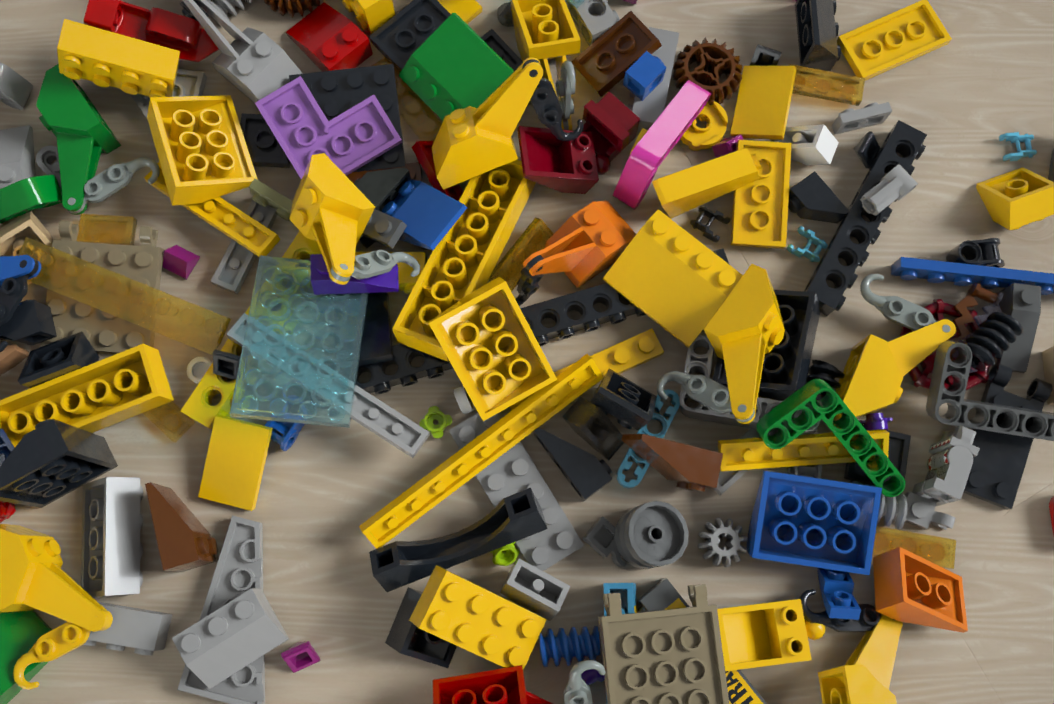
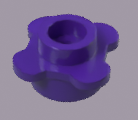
M871 413L865 415L866 420H860L859 422L864 424V428L869 431L889 430L887 422L893 421V418H884L883 413Z

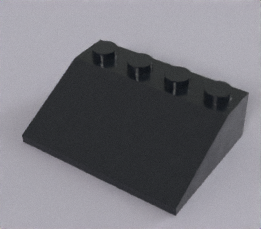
M774 290L785 332L782 341L775 345L770 353L765 354L758 393L759 398L784 401L806 384L821 311L816 292ZM718 357L713 380L728 388L724 360Z
M48 419L38 423L35 426V430L25 434L0 466V501L43 508L83 486V484L116 468L118 465L104 437L55 419Z

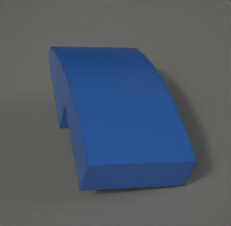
M818 568L820 591L829 618L859 620L861 609L853 595L854 582L849 572Z

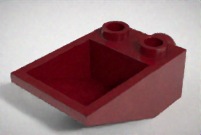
M519 126L517 128L523 177L561 193L586 194L599 181L598 175H604L610 169V160L606 155H595L591 132H582L576 139L566 142L556 139L549 128ZM563 130L566 133L573 132L570 130Z

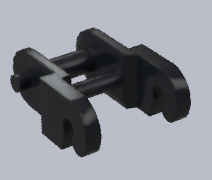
M699 206L698 211L700 213L696 220L690 221V224L694 229L697 228L704 232L702 236L718 242L720 236H713V231L709 230V226L715 219L724 224H728L731 219L729 217L724 218V214L718 210L714 213L705 206ZM704 216L710 218L706 225L701 223Z

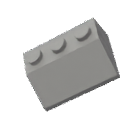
M251 588L177 634L172 640L186 666L211 689L289 640L262 589Z

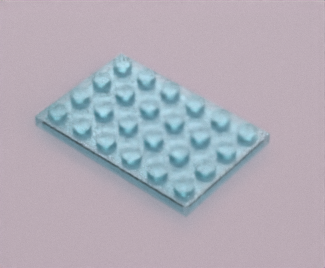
M260 256L230 410L231 416L350 428L369 293L314 295L309 260Z

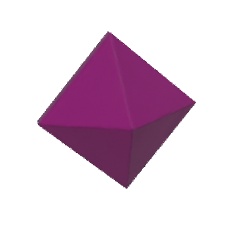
M309 641L298 642L281 653V657L293 673L320 661V657Z

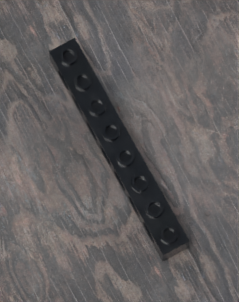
M900 120L888 133L848 208L849 212L842 219L804 290L816 292L821 307L820 313L828 316L834 310L839 311L846 300V297L843 296L846 288L850 289L858 277L854 272L858 266L862 267L870 254L866 251L869 244L873 245L881 233L878 230L880 223H885L893 210L888 206L875 216L871 213L869 214L862 207L860 199L865 193L881 182L880 180L885 176V173L890 172L899 164L911 176L915 169L911 164L914 159L918 160L926 148L923 142L927 134ZM861 215L867 216L870 222L865 221ZM850 236L855 237L859 244L853 243ZM838 258L844 259L847 266L841 265ZM826 280L834 282L836 288L829 287Z

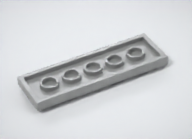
M501 411L483 421L479 413L451 428L449 432L459 449H461L505 415ZM521 441L475 475L495 508L503 498L528 488L532 489L541 506L548 529L515 542L530 565L544 571L584 546Z

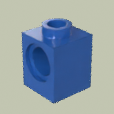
M646 51L625 72L623 85L643 101L663 81L666 66H664L660 58L652 56Z

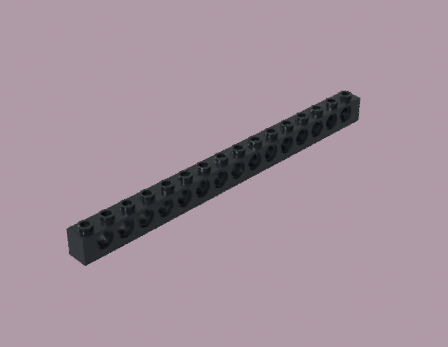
M724 248L713 251L729 264ZM608 283L520 308L540 347L548 344L549 340L559 337L560 340L574 336V332L585 329V332L599 329L601 327L600 324L611 322V324H617L625 321L626 317L636 314L637 317L646 315L633 303L629 305L621 303L619 297L623 295ZM602 303L607 307V310L605 312H597L593 305ZM575 310L582 317L578 320H572L567 316V313ZM545 318H551L556 322V325L552 328H546L541 322ZM403 344L392 346L393 360L340 370H338L336 363L327 365V367L368 393L375 392V394L387 393L391 391V387L399 384L403 387L413 385L418 382L417 379L426 376L429 379L437 378L444 375V371L453 369L450 361L447 362ZM421 356L425 358L422 366H411V361L415 357ZM390 364L398 365V371L394 375L385 374V369ZM362 373H371V379L367 383H359L358 379ZM309 391L311 402L317 409L330 410L335 408Z

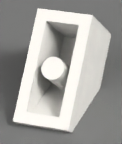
M824 124L786 127L784 140H774V142L792 143L791 159L807 166L830 165L839 143Z

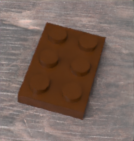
M630 11L571 62L599 96L602 97L625 77V72L646 51L652 55L662 45L659 39Z

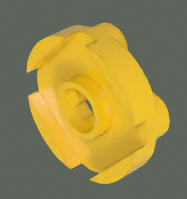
M707 101L702 111L680 140L693 151L709 149L719 143L726 132L728 117L723 107L715 101L713 105H709ZM696 120L706 121L705 128L697 127Z

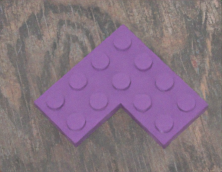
M299 76L255 102L301 180L312 155L325 153L347 176L402 143V139L375 95L370 96L328 121L303 78Z

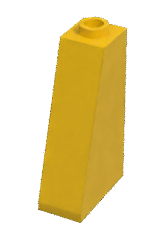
M746 147L656 179L652 183L662 207L672 219L760 179L757 170L762 167L756 154L750 155Z

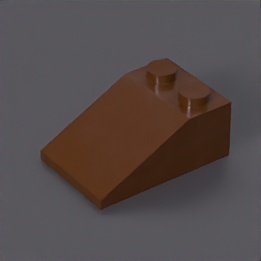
M622 434L621 440L667 480L677 482V488L705 492L706 487L717 488L723 453L646 434Z
M152 482L145 484L163 571L184 572L217 562L215 554L218 553L216 540L213 537L211 538V534L176 493L169 487Z

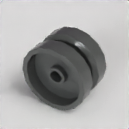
M653 501L631 508L624 513L616 525L614 538L618 552L627 563L636 568L651 569L672 564L678 560L688 545L689 532L685 519L676 508L669 503Z

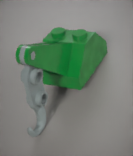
M59 64L46 71L36 106L42 114L39 117L40 121L57 138L63 207L73 215H80L85 212L88 202L99 203L130 183L135 173L143 167H150L152 169V176L148 180V184H153L159 177L160 169L155 160L148 157H140L131 162L112 165L95 176L101 153L109 154L122 145L82 87L74 79L59 73Z

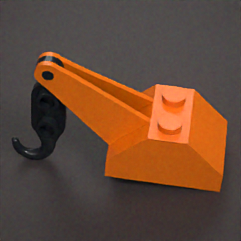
M609 201L591 202L573 214L546 241L544 249L531 254L523 262L524 268L520 271L522 276L517 282L519 295L515 299L519 306L528 300L530 295L539 289L538 282L543 278V274L564 272L575 287L579 288L615 263L636 233Z

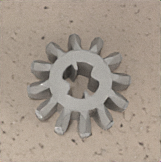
M716 518L715 526L707 522L705 528L709 533L699 532V537L706 539V542L698 544V548L703 549L707 547L708 549L704 553L703 558L708 559L713 556L712 565L718 566L721 559L724 567L731 566V559L736 563L740 562L741 558L737 552L746 553L747 548L741 546L740 542L748 540L747 536H738V533L743 529L742 526L739 525L732 529V519H727L725 524H723L721 518ZM718 536L720 538H727L725 542L726 547L719 548L717 545L720 542Z

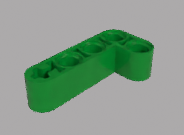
M56 176L30 177L1 188L0 224L35 209L47 208L62 203V189Z

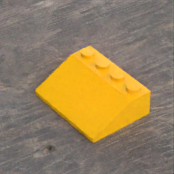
M231 95L150 97L147 119L172 206L202 203L247 188L254 178L257 179Z
M657 209L609 269L603 280L689 348L743 275Z
M501 277L474 290L428 322L483 421L557 380L507 282Z

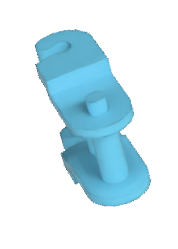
M1019 132L999 136V141L1004 139L1011 141V143L1016 144L1017 153L1003 156V161L1008 159L1010 161H1018L1021 157L1032 158L1033 155L1037 154V150H1032L1031 145L1034 135H1019ZM1020 142H1025L1026 150H1021Z
M800 226L797 231L800 235L808 238L807 245L804 249L799 247L793 249L794 246L789 244L787 250L799 258L804 256L810 259L811 262H819L820 257L818 255L822 248L826 249L828 247V244L825 240L815 237V232L812 230L804 231V227ZM811 244L817 246L813 253L808 250Z

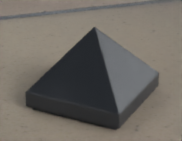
M758 44L749 66H777L782 52Z
M869 131L853 149L865 168L870 169L881 148L873 132Z
M215 349L213 351V374L240 381L242 357Z

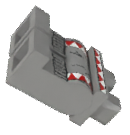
M964 426L956 427L954 432H944L941 441L932 444L929 453L933 455L927 460L928 473L925 481L915 484L912 493L936 502V506L961 500L973 464V457L978 455L980 449L972 445L976 432Z

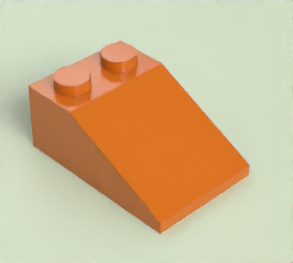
M901 547L873 557L877 612L901 622L962 633L968 631L961 576Z

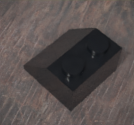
M81 331L30 351L18 382L20 385L32 388L99 361L100 357Z
M408 587L385 643L400 654L449 668L457 646L418 628L409 621L423 592Z

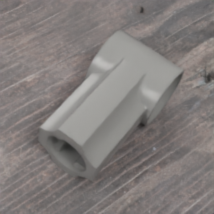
M899 164L880 180L879 184L862 196L860 199L862 207L869 214L871 213L876 216L895 200L899 201L906 196L918 183Z

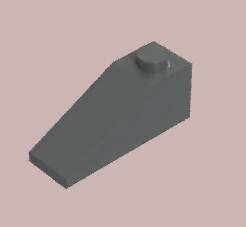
M1013 283L998 293V312L1005 313L1016 319L1022 325L1023 333L1020 336L1016 335V341L1009 343V348L1006 351H1002V356L997 359V363L1011 368L1012 372L1025 373L1041 314V286Z

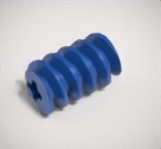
M586 626L582 627L580 635H578L575 627H571L568 636L563 628H559L557 637L554 636L551 628L547 629L545 637L542 636V633L539 635L540 657L544 667H548L550 658L553 659L555 666L558 667L562 657L565 658L567 665L571 666L573 657H576L578 662L584 661L585 656H588L589 660L595 661L596 657L600 655L598 626H594L592 635H590Z

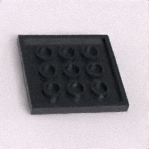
M393 64L289 75L290 82L299 76L303 78L328 121L370 96L375 95L402 139V143L354 172L405 166V153Z

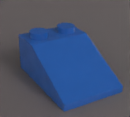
M411 179L399 188L397 197L387 203L382 212L402 220L407 225L399 240L434 250L467 207L428 184Z

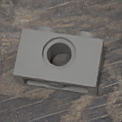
M568 0L567 7L571 17L589 46L620 20L615 10L612 11L609 7L608 0Z

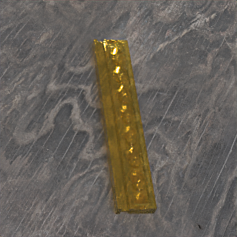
M28 237L25 238L18 256L29 255L41 263L40 273L27 281L213 355L215 349L217 350L218 345L221 344L231 321L228 317Z

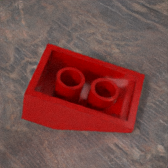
M325 2L286 31L287 36L322 72L356 68L373 55L369 38L350 19Z

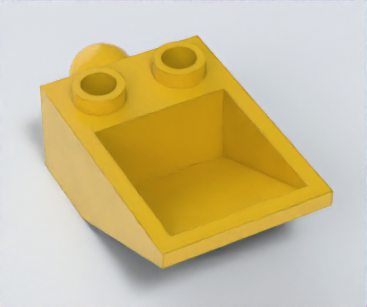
M801 599L717 609L725 671L812 660L808 638L811 640L820 639L826 630L823 624L810 623L804 619Z

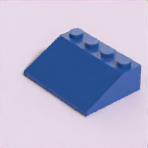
M763 470L750 519L746 552L752 558L870 575L882 488Z

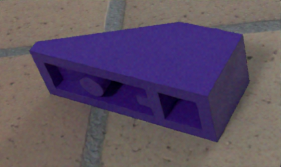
M310 254L311 284L314 295L399 292L398 264L390 272L364 279H356L351 276L347 284L340 285L330 279L322 254Z

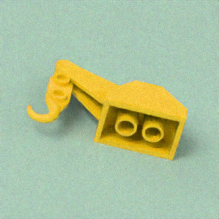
M0 524V612L32 611L38 609L67 621L42 635L33 647L17 660L13 671L14 680L19 687L32 690L37 688L39 683H30L25 680L24 671L28 665L37 662L54 661L82 646L88 640L91 631L107 630L113 622V617L110 611L99 604L61 569L63 564L60 556L61 548L57 541L54 540V537L20 525Z

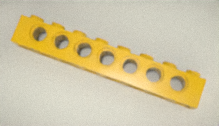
M300 231L298 232L245 314L262 325H267V328L279 336L287 331L292 315L302 308L305 302V295L309 289H313L310 264L305 267L300 265L304 259L310 258V254H322L317 241L306 238ZM290 281H297V284L294 288L286 289V286ZM282 303L279 311L271 312L274 304ZM228 338L220 351L242 357L245 349ZM252 353L249 357L242 358L241 380L234 379L231 382H227V377L213 374L212 362L180 412L212 430L216 415L230 417L229 413L234 405L241 402L245 395L246 386L250 380L253 381L258 376L263 360ZM221 394L220 403L212 406L213 397Z

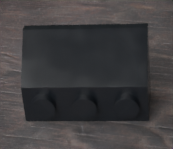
M797 0L795 3L801 71H831L836 61L840 59L841 47L837 45L839 25L835 22L834 17L837 7L836 0Z

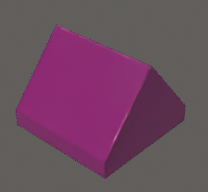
M175 245L164 250L163 268L187 280L200 256Z

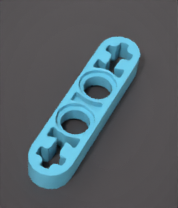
M669 389L664 390V393L672 398L671 404L674 407L669 406L663 416L653 413L652 419L660 421L662 431L658 434H652L648 431L646 424L637 434L664 438L680 406V399L676 392ZM657 395L654 408L658 413L663 406L659 395ZM630 447L616 474L618 483L625 488L637 486L650 465L643 458L636 456L635 451ZM630 457L634 462L643 464L644 467L642 469L638 465L633 474L637 479H631L628 483L624 480L625 475L622 471H628L631 468L633 462H628Z

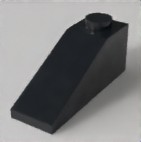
M539 427L534 430L536 439L583 502L611 482L612 477L610 474L612 470L603 459L599 461L596 456Z

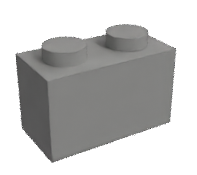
M518 559L511 568L499 594L551 621L560 611L570 586L529 563Z

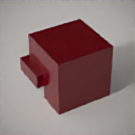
M608 92L597 104L591 99L584 106L582 119L586 123L583 125L582 132L592 133L595 154L606 155L611 162L636 138L640 118L611 92Z

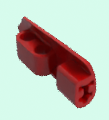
M89 0L84 16L85 25L180 51L179 59L200 62L219 50L201 24L189 17L155 7L148 10L121 0Z

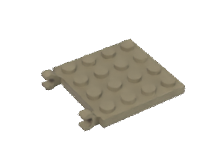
M60 220L59 234L61 240H53L45 302V305L51 308L57 337L41 342L40 347L81 331L96 352L120 353L140 344L153 347L164 249L156 247L158 230H153V227L140 226L139 238L141 246L78 242L79 225L72 224L71 221Z
M706 584L688 585V595L693 607L622 614L620 593L603 594V603L607 616H599L598 618L603 666L606 671L604 676L607 704H729L717 605H708Z

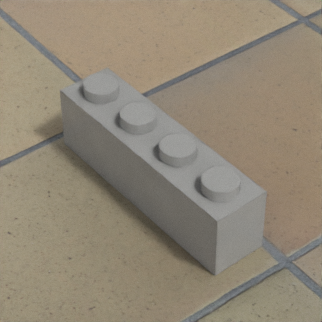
M649 27V30L659 39L662 45L652 56H657L662 60L664 66H666L663 81L643 101L630 92V97L634 98L633 105L628 104V108L640 118L637 130L639 133L642 128L649 130L665 109L679 38L678 32Z

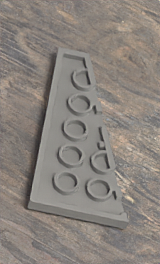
M232 515L200 620L251 588H261L263 591L262 523ZM265 655L211 689L185 664L177 690L229 704H265Z

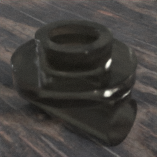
M511 0L509 3L502 4L497 11L498 21L507 27L514 26Z

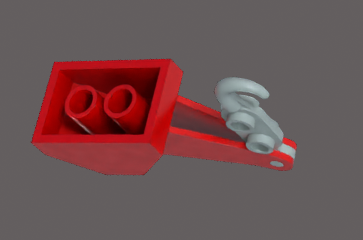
M584 660L572 667L569 673L568 684L563 692L565 704H593L591 689L583 681L581 674L586 670L595 669L599 671L600 675H605L606 671L601 663L594 660ZM522 665L433 680V704H553L526 691Z

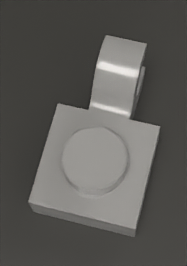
M910 491L906 492L905 496L908 504L905 522L923 530L928 529L929 524L944 530L953 528L956 518L934 511L936 502Z

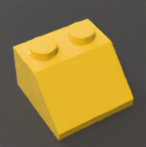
M1024 167L976 184V189L992 220L1008 230H1016L1026 224L1041 221L1045 217L1054 215V182Z

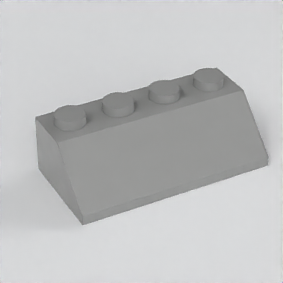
M105 477L83 484L81 587L93 598L140 594V587L143 583V575L140 571V558L143 554V545L140 542V530L143 526L140 501L143 498V487L140 485V478Z

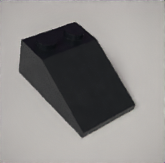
M609 368L593 394L590 403L594 404V409L601 414L608 415L609 413L618 419L617 422L627 429H632L633 427L639 431L651 421L657 396Z

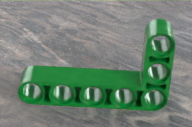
M813 379L761 417L757 423V432L766 446L771 449H781L822 419L874 485L882 488L881 493L883 495L896 497L904 491V477L839 395L824 380ZM826 391L822 399L816 400L819 393ZM802 410L798 417L791 418L795 411ZM843 413L839 420L833 421L837 414ZM779 428L774 435H767L771 429ZM859 434L855 441L850 442L853 436ZM875 455V458L872 461L867 462V460L871 456ZM891 476L888 481L884 482L887 477Z

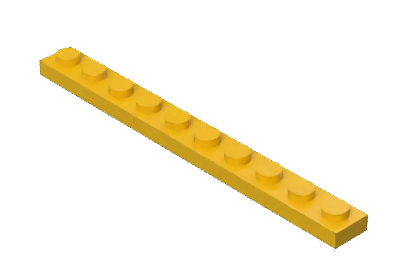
M588 354L583 356L556 377V381L538 390L359 526L362 533L376 549L384 546L604 377L593 358Z

